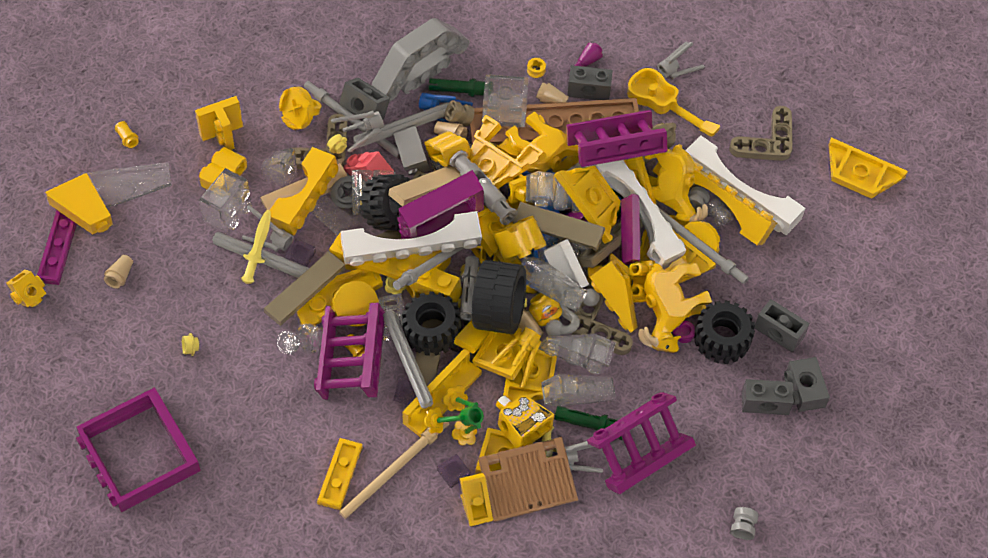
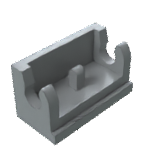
M416 126L393 133L404 170H410L408 171L409 175L416 174L417 170L421 172L431 171Z

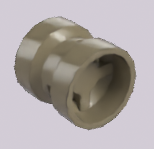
M452 100L446 107L445 118L449 122L454 123L457 121L459 124H463V126H469L474 118V108L467 104L461 105L460 102Z

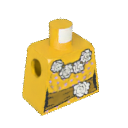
M522 395L513 402L506 396H502L497 401L496 407L501 410L499 412L498 426L515 448L530 445L552 430L554 414L526 395Z

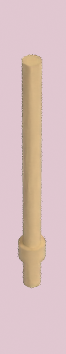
M449 422L443 423V430L449 425ZM427 428L417 442L340 510L339 514L344 519L351 515L427 444L431 445L438 438L437 435L439 433L431 434L429 428Z

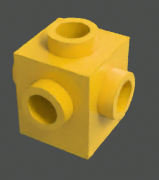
M23 270L6 282L12 291L10 296L17 305L34 307L43 300L41 297L47 294L43 289L45 284L37 275L34 276L28 270Z

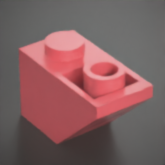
M379 151L353 154L346 160L347 164L343 167L347 174L359 178L364 184L368 180H372L373 176L390 175L394 172Z

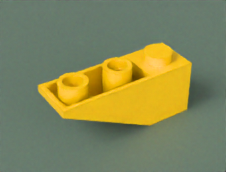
M614 259L590 276L592 280L591 285L597 293H602L606 299V306L610 311L616 312L620 325L631 333L638 326L630 277L619 262Z

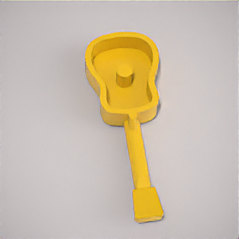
M644 68L630 78L627 95L629 99L637 98L639 105L650 107L658 114H665L671 110L698 127L699 131L711 137L720 130V125L709 121L704 122L677 104L679 90L674 85L669 84L657 70Z

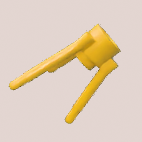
M525 327L523 332L518 331L515 338L497 355L492 364L495 365L518 341V346L521 349L512 363L513 366L518 364L525 351L530 352L532 349L520 385L522 389L525 388L536 352L541 345L538 343L541 336L532 329Z

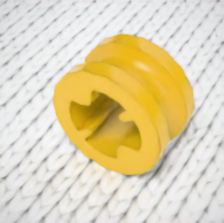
M532 58L528 61L527 73L529 76L540 78L545 74L546 63L544 60ZM533 66L540 67V70L533 69Z

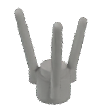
M693 42L683 43L665 60L657 64L659 72L665 78L670 76L672 79L704 69L705 66L700 65L677 71L679 63L676 59L693 45Z
M379 111L331 119L332 123L357 119L363 120L343 128V132L365 126L367 131H372L347 150L349 153L373 136L381 133L380 129L384 128V123Z
M248 205L247 209L261 220L263 215ZM270 222V228L273 230L270 236L272 243L264 242L263 246L271 248L275 252H278L279 249L285 251L291 245L294 238L293 235L283 229H279ZM242 236L243 240L254 243L255 238Z
M587 441L572 446H565L570 470L603 473L602 468L574 465V462H578L577 451L593 447Z

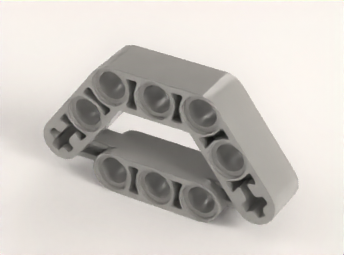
M432 18L398 40L391 47L371 86L390 97V101L396 98L400 90L405 94H409L410 90H415L424 84L426 79L433 78L441 72V69H446L451 62L449 56L454 53L462 54L468 48L470 41L454 26L437 18Z

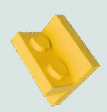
M236 96L195 110L202 141L216 137L220 146L224 145L229 150L235 149L232 131L243 127L240 104Z

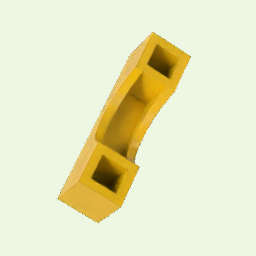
M314 147L311 148L301 163L305 176L308 178L305 187L294 196L278 198L270 209V222L293 236L298 229L303 227L305 218L309 212L314 210L317 200L326 192L327 185L337 175L339 169L334 155Z

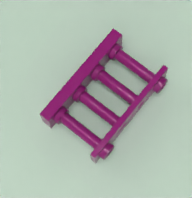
M651 110L566 125L567 145H578L579 164L581 167L668 152L667 131L665 128L653 130Z
M379 302L370 303L369 312L366 315L336 317L331 306H326L325 315L322 316L323 334L318 376L314 380L315 391L318 392L322 399L328 400L329 389L360 387L368 398L377 397L385 325L383 317L385 311ZM367 324V333H364V335L335 337L337 326ZM365 345V353L362 356L333 358L335 346ZM332 367H363L362 375L359 378L331 379Z
M664 392L657 393L652 396V400L607 428L597 430L593 434L594 436L587 440L589 445L598 449L602 448L613 472L612 477L605 480L609 490L618 494L623 493L696 446L693 437L678 432L668 406L677 401L676 396ZM660 412L670 435L669 440L662 445L659 444L649 420L650 417ZM641 424L651 447L650 452L643 457L640 456L630 433V430ZM620 436L632 460L631 464L624 469H621L610 442Z

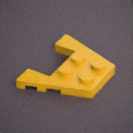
M485 115L482 119L483 125L480 130L476 131L474 135L475 141L470 150H468L470 155L467 156L472 163L477 164L492 184L499 189L545 159L547 155L532 143L516 159L493 146L489 141L502 127L497 121Z

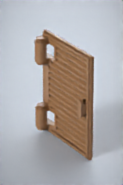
M562 437L478 458L481 473H484L494 522L578 501ZM556 449V456L546 458L545 451ZM500 463L501 470L490 472L489 465Z

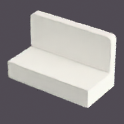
M568 239L544 250V254L558 283L564 279H574L579 283L580 288L589 285Z

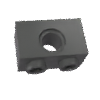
M571 65L567 96L609 100L613 70Z
M358 77L345 82L339 104L355 115L379 111L382 120H384L390 97Z
M770 299L758 314L755 329L793 353L805 337L810 323Z
M817 357L789 361L788 367L784 371L785 382H793V405H797L798 412L826 408L830 397ZM801 383L807 384L809 387H805Z
M745 380L742 389V412L789 415L794 403L793 382Z

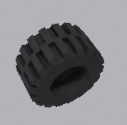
M401 174L373 176L372 180L366 182L367 187H363V195L360 196L362 201L360 209L363 210L362 216L364 219H367L366 223L376 230H400L397 218L400 217L399 208L402 205L392 199L388 193L390 188L411 180L410 178L404 177Z
M429 292V295L422 293L419 298L413 297L411 299L412 303H407L405 306L406 310H403L402 313L404 334L409 346L412 349L415 348L418 353L423 351L428 356H430V353H434L435 356L440 355L439 352L443 351L446 353L449 351V347L454 348L456 346L454 344L455 337L462 331L460 311L456 302H452V298L449 296L445 298L444 294L440 292L438 295H435L434 292ZM430 319H438L443 322L435 328L421 326L423 322Z
M727 300L724 303L715 301L714 305L708 304L706 309L703 308L695 328L694 338L695 345L699 346L698 351L701 354L705 352V358L708 360L711 357L715 358L714 362L716 363L723 360L724 364H729L730 359L734 363L738 361L739 357L743 358L746 352L749 351L755 333V322L752 321V315L746 314L747 309L745 307L740 308L736 302L734 305L730 304V301ZM718 326L728 327L736 335L733 337H723L717 334L713 328Z

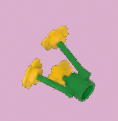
M458 385L455 388L449 387L447 389V394L443 396L442 402L447 405L449 411H461L460 414L444 417L441 415L440 408L435 407L427 410L424 424L429 428V432L434 434L435 432L442 433L444 422L458 421L455 423V429L451 433L452 438L458 440L461 446L465 444L473 445L476 442L475 435L477 434V429L481 428L484 414L482 409L478 407L477 402L467 401L468 396L464 393V387Z

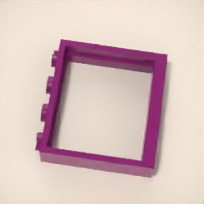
M471 170L399 208L400 217L397 219L401 234L400 238L411 239L429 235L450 224L454 220L455 214L483 211L484 189L474 171Z
M155 387L76 427L79 434L76 440L81 450L87 449L89 453L86 456L88 463L92 469L97 467L99 474L96 477L102 488L108 487L110 493L107 494V497L113 507L118 505L121 513L201 471L198 460ZM153 407L185 464L121 496L90 438Z

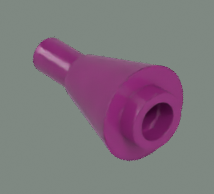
M588 42L574 66L587 67L603 57L602 48L597 43Z

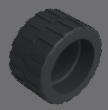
M491 260L482 262L476 276L472 298V323L476 329L505 334H514L517 331L521 322L526 297L527 276L523 265Z

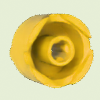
M533 215L520 219L518 222L512 225L509 224L493 233L494 240L505 263L516 259L517 256L521 259L530 255L532 248L538 250L547 245Z

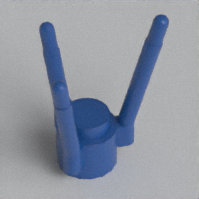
M423 92L419 100V109L427 110L438 106L440 102L449 103L452 100L460 102L461 105L467 104L472 106L473 103L456 100L455 96ZM444 118L437 119L440 122H449Z

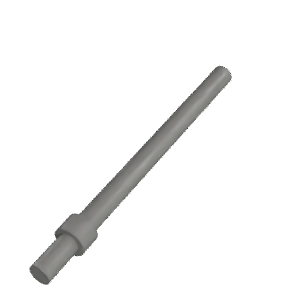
M310 81L305 82L304 88L312 93L317 101L320 103L324 102L338 114L344 116L353 115L332 99L323 88L319 89ZM360 119L351 120L349 122L351 124H356L362 121ZM365 126L358 128L363 133L367 131ZM382 139L376 142L397 159L400 157L398 148L388 140Z
M659 208L661 215L671 224L672 229L718 264L727 275L731 274L742 284L748 281L749 277L736 268L734 262L723 258Z
M464 247L455 248L451 252H440L415 269L407 270L401 275V278L393 282V287L399 290L406 285L409 286L415 283L418 277L461 251Z

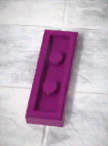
M631 194L621 200L622 262L625 265H630L640 260V200L637 194Z

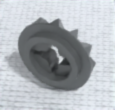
M342 177L333 184L331 199L336 206L341 207L343 210L345 208L353 210V207L361 205L360 196L363 195L362 189L365 186L357 177ZM343 189L352 191L354 197L346 196Z

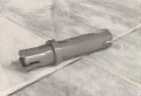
M475 256L465 258V270L461 277L463 288L460 317L462 320L467 321L472 320V298L480 262L479 258Z

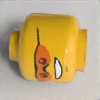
M542 292L531 299L529 312L539 326H546L550 320L560 321L559 317L562 315V308L553 294Z

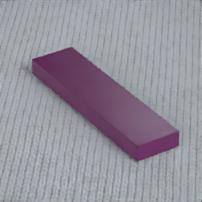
M56 210L37 276L45 284H60L77 226L74 221Z

